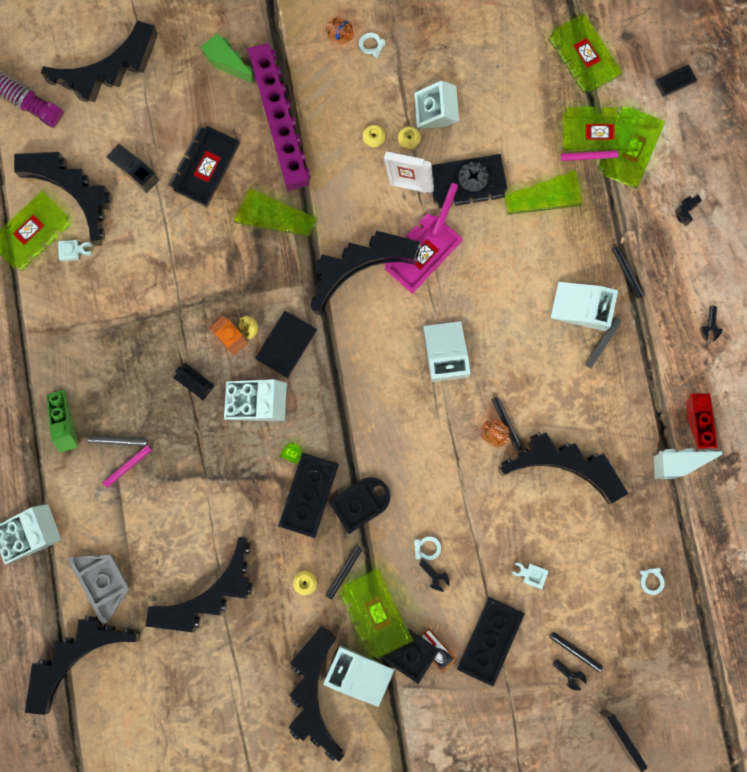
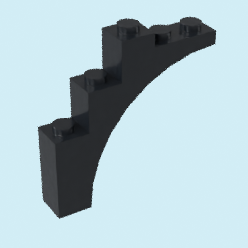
M137 20L125 42L111 55L101 61L74 69H55L43 66L41 74L47 83L51 85L60 84L68 90H73L79 100L95 102L102 84L111 88L113 86L120 88L126 68L134 73H144L158 32L155 25Z
M60 152L14 154V172L20 178H32L49 182L62 188L74 197L85 214L89 226L90 241L94 246H102V240L105 239V231L102 228V221L105 220L103 210L109 209V203H112L111 192L105 186H89V176L82 169H67L66 158Z
M376 230L375 235L370 238L369 247L349 242L348 247H345L343 250V260L322 254L320 260L318 259L315 265L316 273L322 279L318 280L316 286L318 291L316 297H313L311 301L312 311L314 314L322 316L327 303L335 291L346 280L364 269L384 263L416 265L421 250L420 242Z
M538 432L531 436V441L527 443L530 451L527 448L517 454L519 456L513 461L511 458L501 463L502 467L498 469L500 474L504 476L515 470L533 466L560 468L576 474L591 484L601 494L607 504H612L629 494L604 453L601 455L595 453L588 457L587 460L589 462H586L576 443L570 445L567 442L558 448L560 450L558 452L547 433L541 435Z
M238 537L234 555L227 569L207 591L181 604L148 606L145 627L193 633L200 626L201 617L198 616V613L219 616L222 615V611L225 612L227 600L224 599V596L248 598V594L251 595L253 583H250V578L243 577V574L247 573L248 562H245L246 554L250 553L251 547L248 538Z
M85 615V619H79L75 642L74 638L62 637V640L55 641L52 663L48 659H39V662L32 663L25 713L39 715L50 713L60 682L70 668L82 657L94 649L107 644L140 641V633L135 632L134 628H123V631L115 630V626L106 625L102 629V623L100 620H97V616Z
M322 625L290 662L292 665L291 669L299 676L303 674L304 677L289 694L291 697L290 701L298 708L302 706L303 710L288 728L291 730L289 733L297 740L301 739L304 741L309 735L311 737L310 741L317 747L321 745L326 750L325 754L332 761L336 759L340 762L345 756V752L334 741L327 730L320 712L318 700V680L321 666L328 650L337 639Z

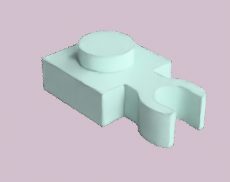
M78 240L58 241L59 260H80V254L91 256L93 253L91 251L85 252V248L92 247L89 242L79 245Z
M520 563L514 564L521 569L519 573L511 572L514 576H524L523 583L542 590L548 574L547 570L529 564L527 569Z

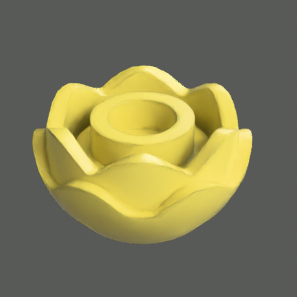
M369 125L364 129L363 142L375 148L384 143L385 131L379 125Z
M408 126L400 130L398 141L401 147L414 149L420 143L421 136L416 128Z
M250 316L240 318L239 328L242 330V335L247 339H252L258 332L256 320Z
M306 570L297 573L293 580L294 590L303 596L312 594L317 588L316 576Z

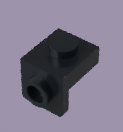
M699 195L693 198L691 196L687 197L675 211L676 218L684 226L689 225L693 221L689 211L701 203L702 199Z

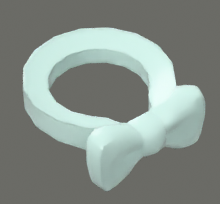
M366 33L359 40L361 51L365 54H373L375 58H378L380 51L386 45L385 40H380L379 36L375 33ZM368 38H374L378 46L376 49H365L363 47L364 41Z
M425 537L421 540H414L415 558L417 560L421 558L433 560L439 556L441 545L436 538ZM426 541H432L436 545V552L432 556H427L420 551V546Z
M659 567L640 571L642 575L640 585L650 595H656L664 588V579L659 573L661 572ZM649 573H654L660 580L659 588L654 591L649 590L645 585Z

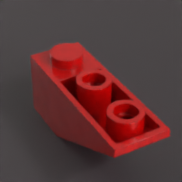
M690 394L685 404L688 423L697 449H717L711 394Z

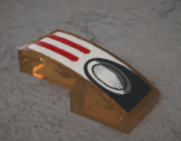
M430 628L420 635L440 649L433 663L442 673L457 661Z

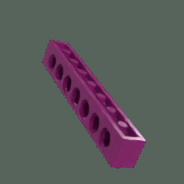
M269 43L247 48L287 191L309 186L308 179L311 176L309 169L304 168L303 165L306 159L304 151H299L298 145L301 144L299 134L294 133L293 128L296 127L294 116L290 117L288 112L291 110L289 99L285 100L284 94L287 92L284 82L280 83L279 80L282 74L279 65L275 66L274 60H277L275 50L270 48ZM263 64H269V65H270V66L267 67V68L261 67ZM270 80L274 81L272 85L266 84ZM274 97L280 98L276 102L271 101V99ZM278 114L284 115L281 119L275 118ZM283 131L289 132L287 136L280 135ZM287 148L294 149L292 153L285 152ZM292 165L299 166V168L295 171L290 170V167Z

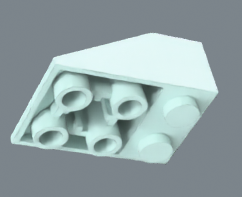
M558 282L550 319L607 331L611 327L618 290L595 285Z
M461 321L423 326L431 382L469 378L470 367Z
M275 379L226 382L224 420L285 421L287 383Z
M693 448L676 452V449L659 451L658 455L653 456L655 479L683 477L721 456L722 451L716 452L715 449H703L696 452V449Z
M48 504L31 507L0 524V553L4 564L11 563L61 541Z
M340 645L323 685L379 707L395 669Z

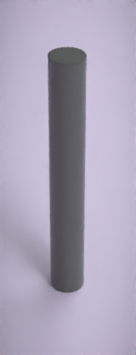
M614 319L611 327L607 330L586 362V367L592 369L622 323L620 319Z
M89 435L88 443L146 446L147 438Z

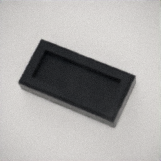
M688 64L656 79L655 84L662 97H666L696 83L697 79Z

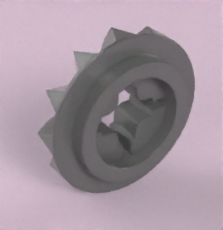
M472 161L466 165L464 164L459 171V183L468 191L475 192L483 189L488 182L486 167ZM469 172H472L473 174L478 173V180H475L474 178L469 179Z

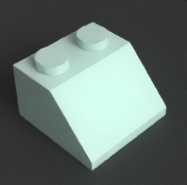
M439 81L414 93L417 128L446 127L459 121L457 89L455 85Z

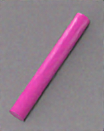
M618 150L561 154V161L618 158Z
M451 183L432 233L434 237L439 238L458 188L457 184Z
M146 445L102 483L107 488L149 454L152 449L149 445Z

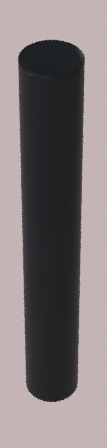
M619 246L612 248L637 299L643 297L644 294Z
M499 397L493 398L492 402L515 451L523 449Z
M356 545L327 592L326 597L331 600L333 599L362 552V548Z
M552 632L549 637L551 640L597 672L603 669V665L557 633Z

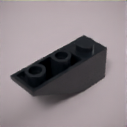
M120 144L106 156L145 193H148L159 181L153 170Z

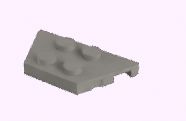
M113 555L67 558L102 625L107 624L130 590Z

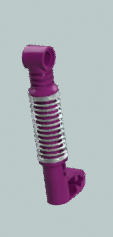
M0 71V97L3 100L6 99V102L9 101L10 104L13 103V106L17 105L19 110L34 114V116L38 117L49 127L55 128L64 114L63 110L51 102L42 100L32 89L27 86L25 87L21 82H17L14 78H10L9 75Z

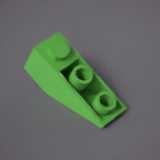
M216 34L201 46L203 55L214 68L251 83L254 82V71L248 64L245 65L242 62L243 59L237 51L234 52L230 48L231 44L225 37L222 39L219 34Z
M65 390L46 395L51 441L59 453L78 448L77 433Z

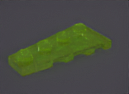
M576 169L568 174L555 176L554 179L539 182L530 188L525 187L506 194L504 200L507 215L581 206L582 199Z
M249 188L233 221L237 224L310 237L318 220L316 217Z

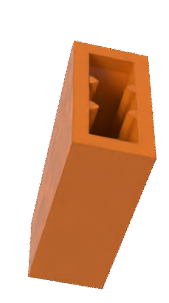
M221 316L209 327L212 333L233 356L248 344L241 332L224 316Z

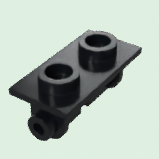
M186 363L176 369L175 372L177 374L173 377L203 401L215 387V385Z

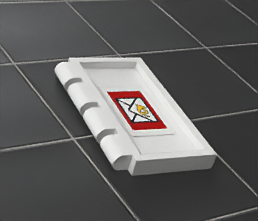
M386 151L384 161L390 186L423 193L434 191L430 162Z

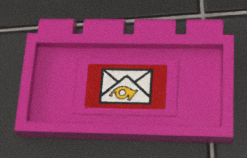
M427 213L418 222L423 228L421 229L416 225L406 235L408 239L420 242L421 250L416 265L384 263L386 266L385 271L411 294L425 282L463 241L446 223L443 225L439 238L434 237L432 233L438 220L437 215L432 217Z

